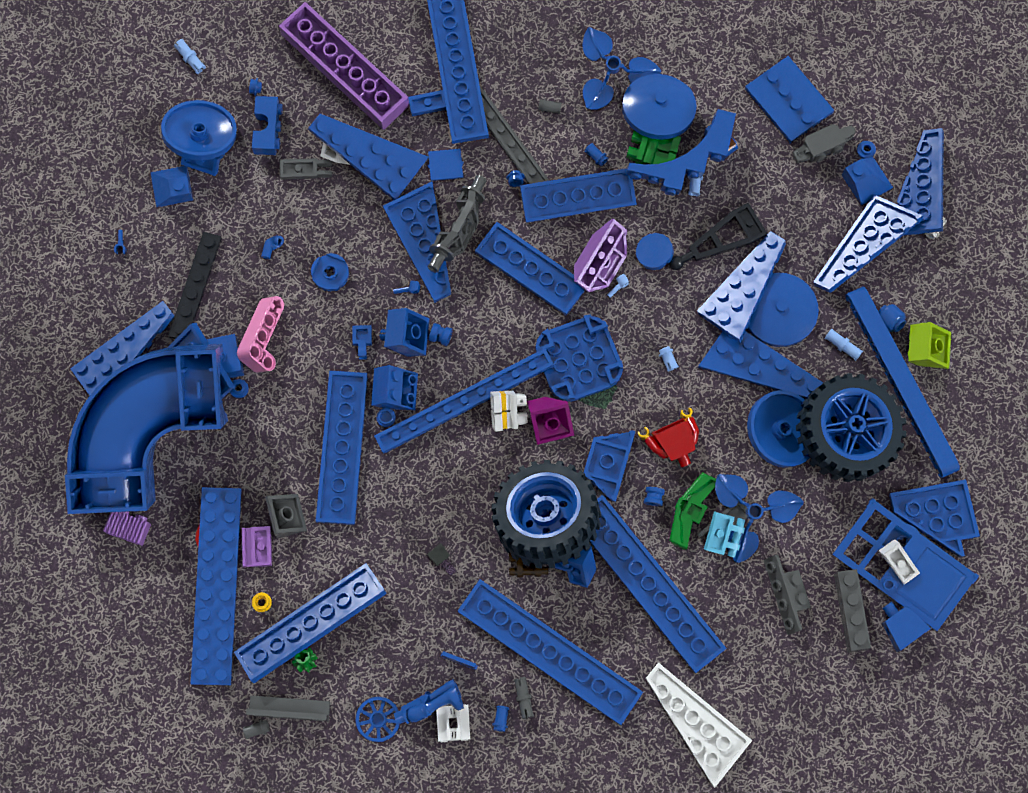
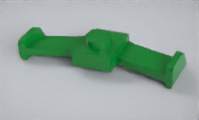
M702 472L684 495L678 499L669 540L673 545L687 551L692 522L697 525L700 524L708 507L701 503L715 488L716 478Z

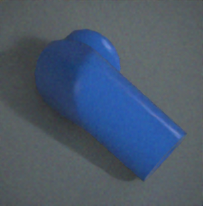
M276 235L267 239L261 257L270 259L272 251L283 245L284 238Z

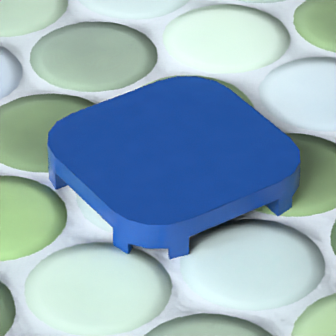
M591 314L583 315L581 319L551 330H544L537 339L536 352L545 348L554 364V367L543 373L550 391L559 400L572 402L615 386L621 379L623 372L622 361L609 333L608 325L598 317L591 316Z

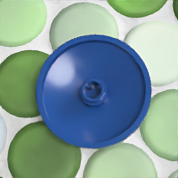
M663 74L646 75L632 82L626 89L622 102V112L629 126L637 133L652 139H670L683 134L692 125L697 108L695 97L689 87L682 81Z
M193 100L180 103L172 107L165 114L161 123L162 139L166 146L175 154L191 160L217 158L230 150L236 140L237 127L233 116L222 106L208 101Z
M773 273L771 278L768 279L764 294L750 319L748 330L755 338L770 346L787 347L801 342L811 333L818 319V302L813 290L802 279L794 275Z
M784 390L773 391L759 398L750 410L747 421L750 442L758 455L774 466L783 468L794 467L806 462L810 458L808 454L806 456L803 455L801 452L805 449L803 443L798 444L797 438L801 436L800 431H796V425L800 423L797 415L803 409L801 405L805 400L798 394Z

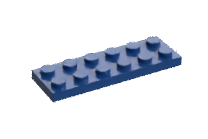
M625 168L520 185L525 221L529 223L635 206L637 203L633 179L629 175H625L627 169Z
M498 222L494 224L475 249V253L565 316H567L585 292L581 286L574 282V274Z

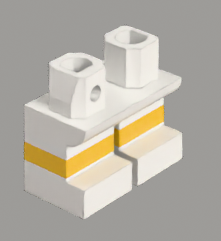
M514 391L490 392L492 428L495 432L508 428L518 429V425L528 423L527 413L517 412V406H526L527 404L525 394H515Z

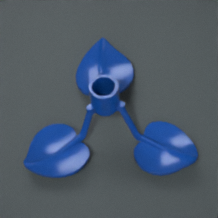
M591 27L587 28L583 37V52L592 61H596L600 57L606 60L607 74L603 82L599 79H591L584 85L583 98L587 109H600L611 102L614 90L611 86L606 85L610 74L617 73L620 68L630 73L629 81L631 83L646 75L661 74V69L654 62L644 57L631 59L629 69H627L624 64H621L619 57L604 56L611 52L612 40L606 33Z
M719 474L716 478L715 491L720 503L726 507L733 508L739 501L747 507L746 515L750 519L745 527L744 534H741L739 541L740 549L739 551L737 550L735 558L732 557L736 563L747 560L757 550L759 544L758 535L755 532H748L754 520L762 517L763 511L771 510V517L775 521L785 523L792 520L804 504V501L797 495L781 490L775 491L768 496L767 502L770 507L762 508L757 503L750 505L742 500L748 493V485L743 478L737 475ZM734 531L730 532L728 542H731Z

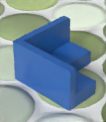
M591 546L588 551L583 549L580 552L581 557L575 560L574 557L568 559L569 564L564 566L562 562L555 564L556 569L567 571L570 583L588 588L596 572V564Z

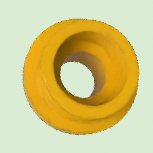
M263 592L257 593L252 599V606L258 612H266L272 605L271 597ZM264 599L265 605L259 606V600Z

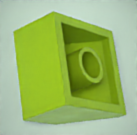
M931 322L910 325L908 361L917 366L949 369L951 332Z

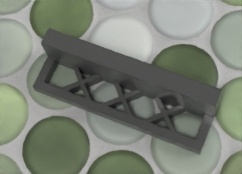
M251 695L250 706L246 710V715L329 722L330 701Z

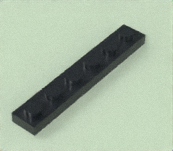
M203 232L168 334L170 338L176 339L190 324L194 323L222 240L221 236Z

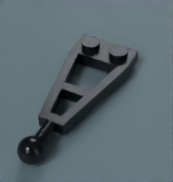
M748 202L730 212L689 246L690 252L682 256H673L669 266L673 270H680L684 263L692 258L699 261L751 245L767 236L768 233ZM735 218L746 238L722 245L716 233ZM710 238L716 248L699 253L697 248Z

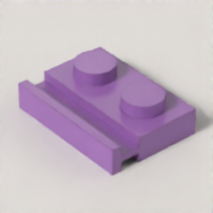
M270 526L242 528L244 568L272 566Z

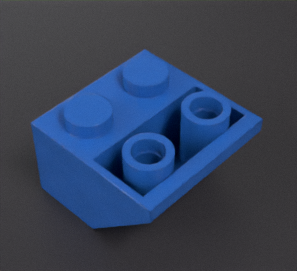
M391 365L374 368L371 406L396 410H415L418 373Z

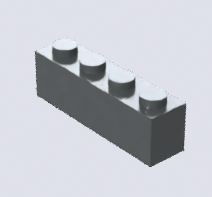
M857 569L837 572L834 574L847 653L869 650L871 644Z

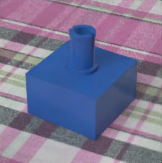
M408 308L388 310L386 329L380 330V333L385 334H379L380 339L385 341L384 347L404 356L426 355L430 319Z
M235 334L206 339L209 345L223 344L221 365L229 378L244 376L243 364L237 356L239 342Z

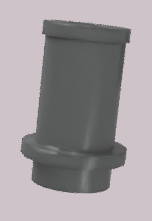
M546 98L544 100L540 99L538 110L542 111L541 113L546 111L560 114L562 102L545 100Z
M262 719L258 723L243 727L246 739L260 734L266 735L270 731L267 720L263 721Z

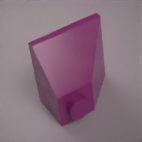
M549 397L527 401L537 445L574 436L567 401Z

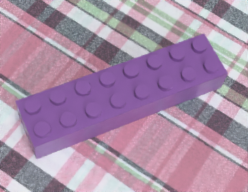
M306 2L279 25L281 35L382 130L387 128L409 107L408 96Z

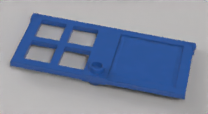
M874 498L869 500L864 512L832 554L851 569H857L859 575L903 607L908 606L936 631L942 626L971 584H974L979 577L978 574L972 572L876 502ZM875 510L891 521L877 540L861 530ZM896 525L912 536L903 549L920 572V574L905 585L891 567L888 568L880 580L864 569L877 550L884 547L882 545ZM857 534L873 545L859 565L843 554Z

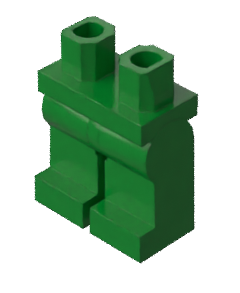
M634 131L631 142L640 144V148L637 149L629 146L626 158L635 161L636 164L643 165L660 164L675 160L681 137L652 139Z

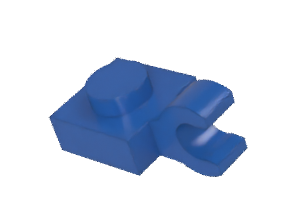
M372 325L352 326L353 346H358L359 360H367V346H372Z

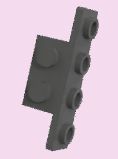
M779 556L769 557L764 560L765 568L787 635L802 631L797 612L809 609L811 606L799 570L784 573Z

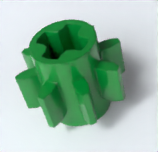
M308 648V650L304 649L295 655V660L292 661L294 667H297L300 673L303 670L309 673L313 667H316L314 661L318 657L316 654H313L311 648Z

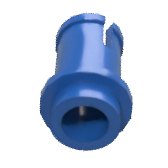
M593 143L589 144L584 151L595 161L596 165L603 166L608 160L607 154L602 153Z
M497 706L495 723H492V726H494L493 730L505 732L506 728H508L506 723L509 707Z

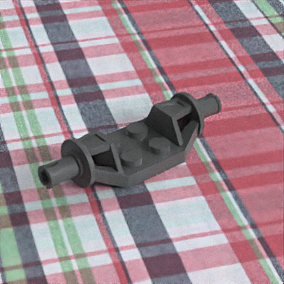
M477 175L471 186H463L461 188V194L456 201L457 208L460 211L457 221L453 222L450 232H439L434 244L430 245L429 250L434 256L427 267L432 272L438 273L443 261L450 262L455 256L463 253L479 224V204H482L485 200L481 190L487 181L483 176Z

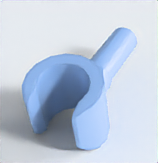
M625 274L616 278L618 285L607 294L610 298L618 290L629 284Z

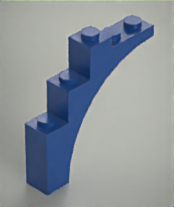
M718 109L714 114L706 136L687 154L660 164L643 165L629 163L625 175H629L630 178L635 180L646 179L652 184L662 183L661 191H665V194L671 196L678 195L682 190L685 174L693 179L701 178L705 173L708 157L715 162L724 161L727 157L736 113Z

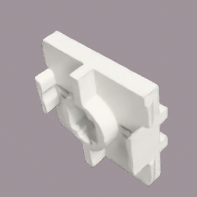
M463 704L464 709L459 711L453 706L446 705L436 710L438 742L468 741L470 739L468 705ZM457 718L458 728H450L449 719Z

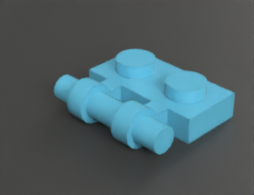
M714 511L704 550L724 555L726 548H729L727 556L735 558L737 550L739 551L740 549L739 541L741 534H744L745 519L738 518L736 525H733L735 517ZM734 531L731 542H728L730 532Z

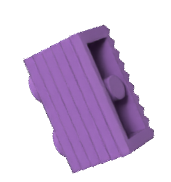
M129 511L110 512L103 532L143 546L151 526L147 522V518L138 514L135 517L128 515Z

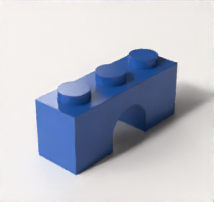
M256 96L255 117L257 120L267 121L268 126L262 131H253L252 150L254 154L276 155L277 149H280L278 132H281L282 123L279 121V115L283 113V105L280 104L278 97Z

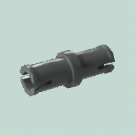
M526 677L514 679L518 696L516 701L519 702L522 719L534 717L530 700L532 696L528 691Z

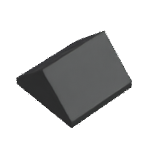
M298 494L265 497L274 535L278 539L307 531Z

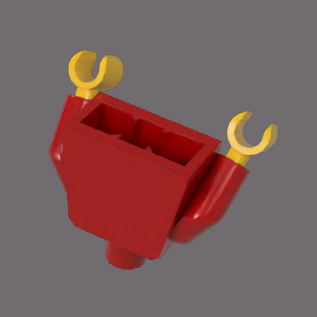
M688 408L689 415H685L683 410H681V419L652 432V436H650L649 429L644 427L647 434L641 435L638 431L639 438L645 440L651 451L659 457L667 458L670 461L677 459L680 467L691 464L688 453L696 450L695 445L699 435V428L695 419L691 417L693 413L691 408Z

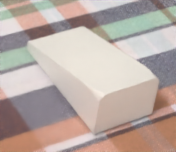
M892 540L879 550L904 585L920 574L898 541Z

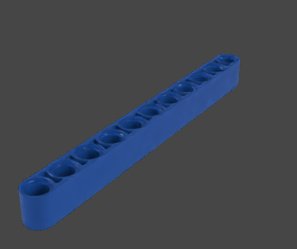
M863 286L845 294L846 301L850 302V308L855 318H858L860 321L858 323L863 333L868 336L867 340L872 350H875L877 353L876 357L881 367H884L886 371L884 372L890 384H893L894 392L899 401H902L904 411L908 418H911L913 428L917 435H920L923 447L926 452H929L932 464L935 469H938V475L944 478L959 471L960 465L867 289Z

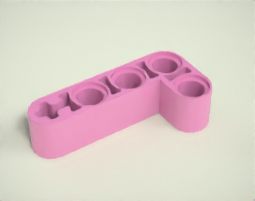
M279 296L260 300L237 350L239 360L256 373L272 371L276 365L273 355L265 349L284 309V302Z

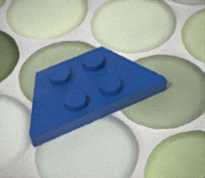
M633 430L621 434L615 433L609 436L594 437L584 469L586 479H590L591 483L614 503H616L634 439L635 431Z

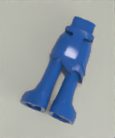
M455 680L446 682L432 693L427 691L419 698L403 705L400 711L394 713L397 725L403 722L409 724L410 722L423 720L432 715L438 708L449 704L458 711L464 709L461 700L462 696Z

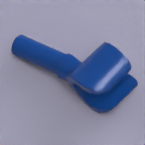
M118 230V244L114 246V252L117 255L119 247H123V254L127 251L123 245V230Z
M410 281L409 287L393 289L394 294L403 292L417 294L420 291V284L418 281Z

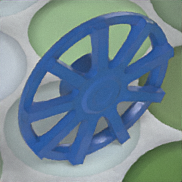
M372 697L364 701L356 713V726L359 733L365 739L372 742H383L393 737L400 724L397 725L394 719H387L386 717L393 711L398 712L397 706L391 700L384 697ZM382 700L380 709L377 711L373 701ZM385 702H387L393 708L383 713ZM370 703L372 708V714L363 710V707ZM360 712L370 719L359 722ZM387 722L396 723L393 731L386 726ZM370 723L371 727L364 733L360 725ZM381 727L388 732V736L381 738ZM373 728L377 729V738L368 736Z

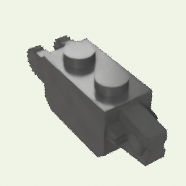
M832 124L806 136L803 146L793 151L792 155L797 164L808 160L810 162H821L831 153L836 155L842 152L845 144L852 140L856 130L850 125L839 129L837 125Z

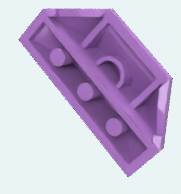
M615 219L608 221L591 236L574 265V282L587 292L609 287L627 256V229Z

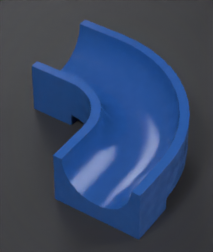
M223 344L176 346L152 351L120 367L95 388L80 410L69 440L67 474H65L68 514L147 511L156 501L153 454L161 436L177 429H181V431L221 429L228 422V415L223 408L220 385V364Z

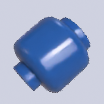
M895 304L884 305L879 309L878 312L889 332H898L905 326L906 315Z

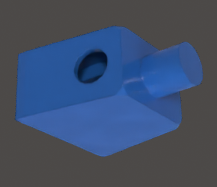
M890 602L882 608L889 617L882 625L896 652L901 651L931 629L908 606L898 611L895 605Z

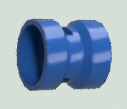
M434 323L429 335V341H437L447 347L453 329L449 327L443 328L440 324Z

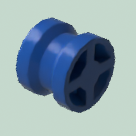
M646 487L647 497L644 498V504L663 506L662 496L665 490L657 487Z

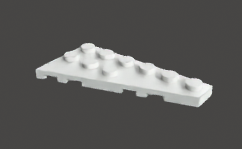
M658 663L645 679L710 783L715 788L752 740Z

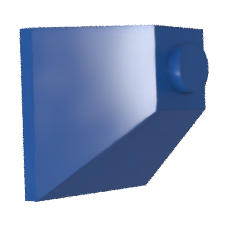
M874 157L860 159L847 166L842 173V177L861 206L869 202L874 195L880 196L893 188Z
M187 166L151 172L156 207L193 201Z

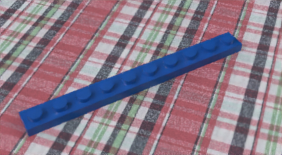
M544 348L376 434L374 437L383 454L490 400V392L507 391L554 367V364Z

